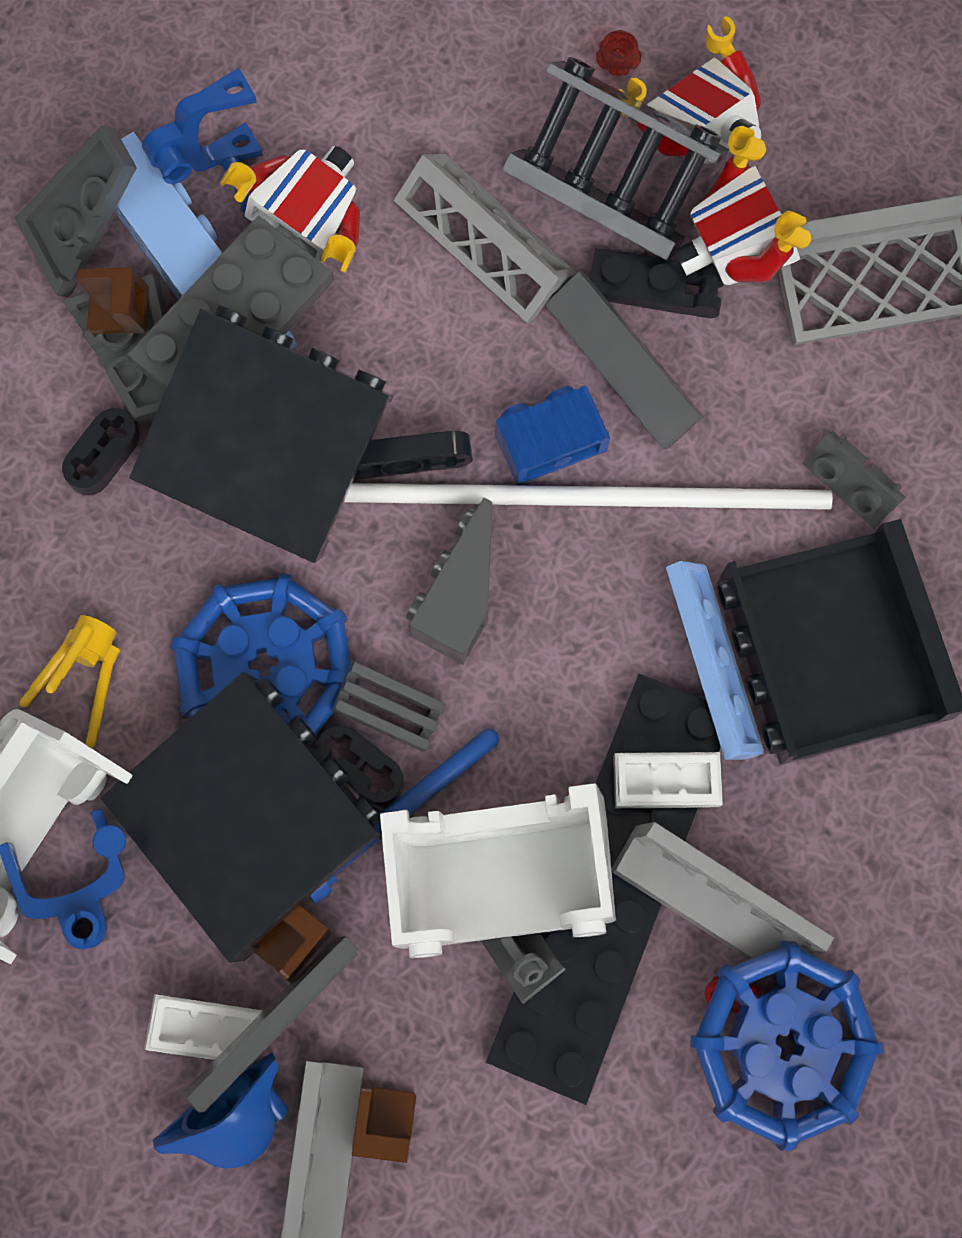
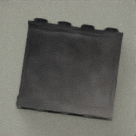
M219 305L216 313L200 309L129 479L303 559L316 563L324 554L329 542L327 538L386 405L392 401L394 395L383 391L386 381L358 369L356 376L353 377L338 370L337 367L340 360L312 348L309 356L290 348L294 339L279 331L265 326L263 333L260 334L244 327L247 317L229 308Z
M901 519L882 523L873 534L737 568L736 561L729 562L721 575L722 580L717 582L719 600L724 610L731 609L736 624V628L732 629L733 644L740 658L746 656L752 674L747 676L749 695L755 706L760 704L762 706L767 724L762 725L763 739L770 754L777 753L780 765L945 722L962 714V693Z
M242 672L129 772L133 776L128 784L119 781L100 797L229 963L247 960L260 948L257 943L374 839L382 840V830L378 824L381 822V812L364 794L358 799L345 784L350 779V776L343 766L330 754L324 759L312 745L318 739L313 730L298 715L291 719L282 709L280 704L285 698L278 688L265 676L258 680L245 672Z

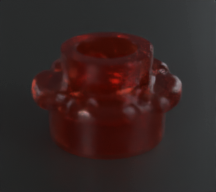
M616 30L607 34L600 42V50L596 53L598 65L602 69H608L609 73L614 76L627 75L630 69H636L641 62V52L638 51L636 38L631 33L623 30ZM620 53L623 57L616 58L614 55Z

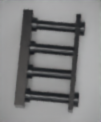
M568 57L567 62L557 61L549 63L546 72L562 80L563 83L534 147L529 146L527 150L521 149L511 152L502 170L668 260L676 254L675 249L682 245L686 237L675 231L677 225L674 221L705 159L707 158L717 163L725 159L729 152L728 148L719 144L722 137L716 132L698 124L695 125L694 129H691L593 77L595 69L579 59ZM582 91L605 104L575 169L570 168L566 172L552 164L554 158L551 156V153L579 92ZM623 113L647 127L616 191L611 190L607 194L593 186L595 180L592 178V175L620 115ZM663 136H666L689 148L658 212L651 213L649 217L634 209L636 203L632 199Z

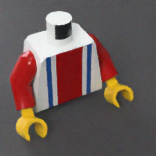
M724 16L721 21V29L725 36H716L709 24L705 35L706 48L714 54H721L723 60L711 59L647 105L691 129H694L695 125L698 124L716 132L722 137L719 144L729 149V136L739 126L753 129L755 132L754 137L761 139L757 110L761 105V99L755 76L742 51H735L732 45L735 24L729 17ZM638 78L629 79L627 85L628 94L643 103L647 92L645 84ZM637 122L636 125L644 133L647 126ZM663 136L657 150L665 156L685 157L689 148ZM707 158L704 161L705 164L714 163Z
M739 126L732 131L729 136L728 147L735 157L728 158L713 187L701 203L695 206L690 213L700 237L675 249L686 275L713 263L725 285H732L737 282H768L783 266L800 260L797 248L804 249L811 243L810 232L801 228L806 224V217L793 211H786L781 214L756 166L750 168L749 160L757 161L766 152L764 141L754 137L755 132L753 129Z
M332 146L323 159L320 160L307 150L301 149L292 157L281 155L250 166L240 162H234L229 166L219 184L221 186L230 184L237 188L238 192L234 199L238 202H243L247 194L252 192L246 206L244 215L246 218L253 221L259 215L321 263H325L327 258H333L342 264L340 271L344 273L347 271L355 254L356 246L359 243L360 210L353 202L357 188L353 183L344 178L354 165L352 157L345 150Z

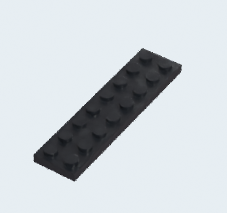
M638 674L596 780V785L603 795L605 802L611 868L635 826L655 822L683 841H686L698 807L615 808L614 754L719 752L721 748L707 700ZM613 872L612 883L616 920L605 924V934L596 936L573 937L572 929L540 933L566 970L524 1004L513 991L485 1062L584 1105H587L662 905Z

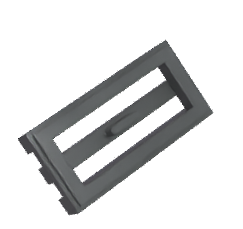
M353 662L350 664L331 710L424 752L429 748L431 743L429 739L431 734L436 731L439 723L437 722L438 717L443 713L446 704L366 666ZM356 679L365 681L428 710L426 716L412 711L356 685ZM349 696L358 698L421 727L419 734L416 735L348 704Z

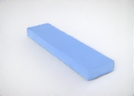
M678 561L667 566L666 570L724 759L742 760L764 754L762 742L707 567L704 564Z

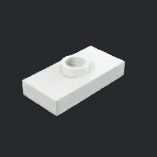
M720 752L615 753L613 756L615 808L721 807L723 805Z
M154 994L144 1050L215 1060L263 1010Z

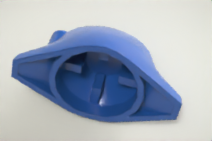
M271 1053L249 1065L204 1112H198L189 1107L153 1139L154 1149L160 1154H187L195 1156L214 1167L224 1169L238 1168L256 1160L271 1143L275 1122L281 1120L289 1110L288 1106L272 1087L274 1077L278 1071V1062L274 1054Z

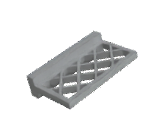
M962 195L807 221L801 228L810 232L811 243L806 248H797L800 260L806 259L821 270L808 288L793 278L790 264L783 266L778 271L793 345L962 316V304L950 306L934 295L945 277L960 286L962 292ZM949 234L953 254L946 264L924 249L931 237ZM922 239L919 245L911 240ZM896 243L912 254L901 272L878 257L885 245ZM877 247L874 253L866 248ZM851 251L867 262L855 280L832 265L839 253ZM832 254L828 261L820 257ZM917 258L940 273L928 291L906 276ZM954 263L956 264L957 271L952 268ZM871 266L894 280L883 299L860 284ZM825 274H828L848 288V291L837 307L814 292ZM899 285L922 299L913 313L904 314L888 303ZM796 292L803 296L799 304L797 301ZM853 293H856L876 307L869 320L858 322L842 311ZM808 300L831 315L821 329L803 330L800 311ZM927 303L935 308L923 311ZM881 312H884L886 315L889 316L884 318H878ZM835 319L844 324L831 327Z

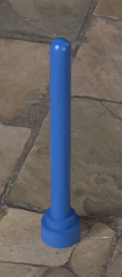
M485 729L381 813L407 810L409 811V816L496 747L499 742L498 733L493 729ZM374 839L309 896L310 899L317 905L333 892L330 886L338 881L335 876L379 840Z

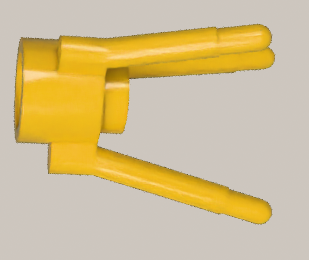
M80 615L74 629L69 630L63 644L21 698L20 706L23 708L28 707L45 685L48 693H54L75 661L92 668L95 667L97 661H101L102 665L86 738V745L91 749L94 748L100 730L113 665L121 651L119 648L111 645L117 632L98 619Z

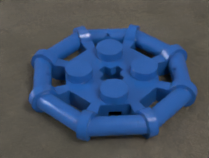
M280 573L277 578L229 586H221L218 583L211 588L212 594L178 637L172 638L170 649L175 653L181 705L178 707V711L183 719L194 716L242 672L258 680L262 679L263 677H261L258 670H250V663L257 660L259 653L267 652L269 658H278V665L270 668V676H267V678L285 698L280 706L288 713L291 719L296 715L302 718L317 736L334 713L331 710L351 664L345 628L348 618L342 609L335 610L294 582L292 575ZM273 599L271 612L241 617L236 607L237 604ZM288 602L317 622L306 631L302 629L293 619L284 616ZM224 612L231 624L220 632L215 645L210 646L200 642ZM327 638L332 670L316 668L313 643ZM196 658L211 660L215 686L202 692L200 691ZM314 683L327 687L308 714L304 716L297 706L308 688L310 689Z
M782 941L780 946L774 950L732 967L724 965L717 972L719 980L696 1035H691L690 1047L696 1049L715 1103L713 1109L715 1116L721 1122H733L776 1143L780 1151H793L798 1143L840 1124L847 1123L851 1125L859 1117L856 1109L877 1054H883V1042L877 1041L858 987L860 978L853 970L844 971L800 949L796 941ZM776 972L777 986L771 988L770 990L772 991L765 994L754 995L749 987V983ZM799 972L826 985L817 997L796 988ZM736 1000L741 1004L731 1032L729 1036L721 1035L733 1002ZM840 1002L854 1039L842 1038V1026L832 1015L831 1009ZM791 1031L794 1034V1042L796 1043L793 1054L788 1053L786 1058L782 1060L780 1058L781 1048L775 1044L778 1035L787 1036ZM730 1050L731 1055L736 1057L741 1070H737L739 1080L732 1085L720 1051ZM841 1053L853 1054L841 1088L838 1091L830 1084ZM754 1091L775 1101L773 1117L747 1105V1100ZM818 1096L826 1105L795 1119L794 1104L801 1100H813Z

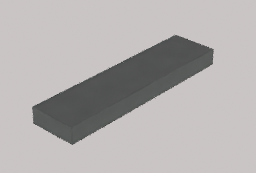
M578 271L545 304L663 449L670 448L704 417L584 272Z
M347 936L336 937L180 1096L194 1110L204 1112L358 955L359 949Z

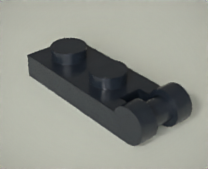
M595 248L590 280L608 302L709 319L719 316L721 299L717 296L718 288H721L724 284L713 263L686 275L681 263L677 261ZM686 284L700 286L699 293L696 295L684 294Z

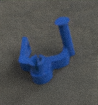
M240 68L235 69L200 92L182 99L176 107L175 121L151 131L144 138L142 148L151 165L159 168L166 183L176 184L182 182L191 174L192 169L201 172L221 165L226 172L234 162L263 156L262 149L246 122L208 146H201L198 142L199 124L207 113L257 103L256 96ZM233 87L243 88L240 92L235 94H229L226 92L228 89ZM242 140L250 142L241 148L234 146L235 143ZM252 192L247 194L246 198L243 200L240 209L244 213L246 211L248 198Z
M102 809L91 812L97 829L92 842L95 851L99 855L107 857L108 869L99 879L73 893L55 898H33L28 893L14 845L9 842L0 844V855L20 912L25 917L31 919H48L57 916L66 941L74 948L82 950L94 948L105 938L107 920L100 900L120 889L125 881V873L119 858V854L125 850V835L117 826L108 825ZM82 918H88L93 924V931L86 939L81 938L76 933V924Z

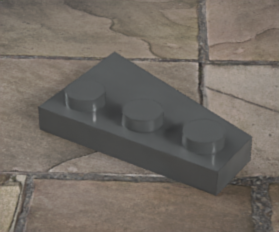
M101 125L15 218L57 296L68 297L72 294L78 283L76 280L77 270L85 269L137 169L115 128Z
M153 273L141 276L149 287L146 333L92 334L87 329L90 294L87 292L63 299L67 309L83 331L82 334L88 344L95 351L104 366L106 374L132 417L139 424L154 420L166 391L135 367L127 356L166 314L160 283Z

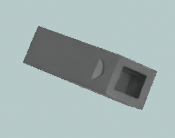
M484 497L476 511L468 508L462 516L455 532L460 537L452 552L444 550L440 554L431 572V576L436 578L427 595L422 592L418 593L406 615V619L411 621L409 627L410 636L413 639L462 665L485 628L488 619L492 501Z

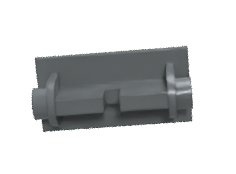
M833 431L830 434L826 433L802 464L875 529L904 500L905 496L899 491L902 486L899 483H894L876 465L870 470L863 466L868 458L853 446L844 434L839 437Z
M540 933L480 940L523 1004L566 970Z

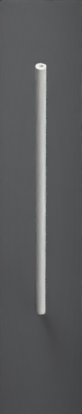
M352 483L344 502L480 504L484 497L492 501V505L831 509L833 497L831 490Z

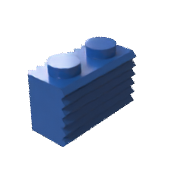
M572 386L561 387L551 392L544 402L536 403L533 407L528 406L527 403L511 406L496 420L495 437L516 485L526 483L607 452L610 441L609 433L587 386H582L579 389H573Z

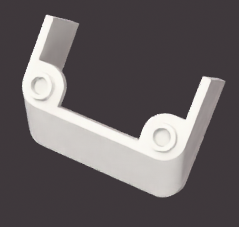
M14 709L0 721V844L9 842L14 845L21 871H23L68 801L74 805H79L86 800L91 801L95 799L106 784V774L128 784L133 775L65 731L20 709ZM1 855L0 937H4L14 927L18 918V909H16V897L10 892L12 886ZM0 941V959L11 964L17 954Z

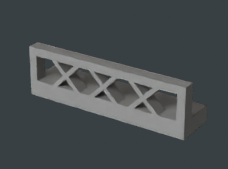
M423 154L393 200L526 323L532 322L552 294L559 291L577 273L446 154ZM423 180L434 189L436 210L425 211L412 199ZM447 202H449L453 207L447 208ZM460 212L467 219L470 240L458 241L450 234L448 213ZM431 215H437V221ZM480 232H482L487 238L481 239ZM494 243L501 250L503 271L492 272L483 264L481 244ZM470 245L471 252L464 246ZM514 263H516L521 269H514ZM528 274L541 286L529 305L517 295L515 275ZM504 276L505 283L502 282L498 277Z
M655 822L635 826L611 868V872L748 960L778 948L782 941H796L800 949L808 953L810 951L827 952L834 937Z
M306 1061L281 1238H342L353 1158L352 1148L365 1067Z

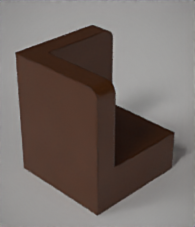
M133 267L77 270L76 280L90 294L87 329L92 334L146 333L149 287Z
M299 905L257 942L260 948L255 953L274 968L279 975L291 983L332 932Z
M362 1086L352 1156L407 1163L416 1094L409 1091Z

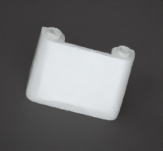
M596 783L568 787L569 796L564 797V803H560V800L554 794L545 796V801L448 815H443L439 811L428 812V817L409 818V811L407 810L381 813L392 946L409 949V958H425L442 955V945L565 929H572L573 937L605 934V924L614 922L616 916L605 802Z

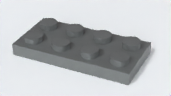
M258 215L127 356L135 367L166 390L200 309L216 313L218 306L221 305L246 316L247 320L244 327L262 334L265 326L286 334L333 283V271Z

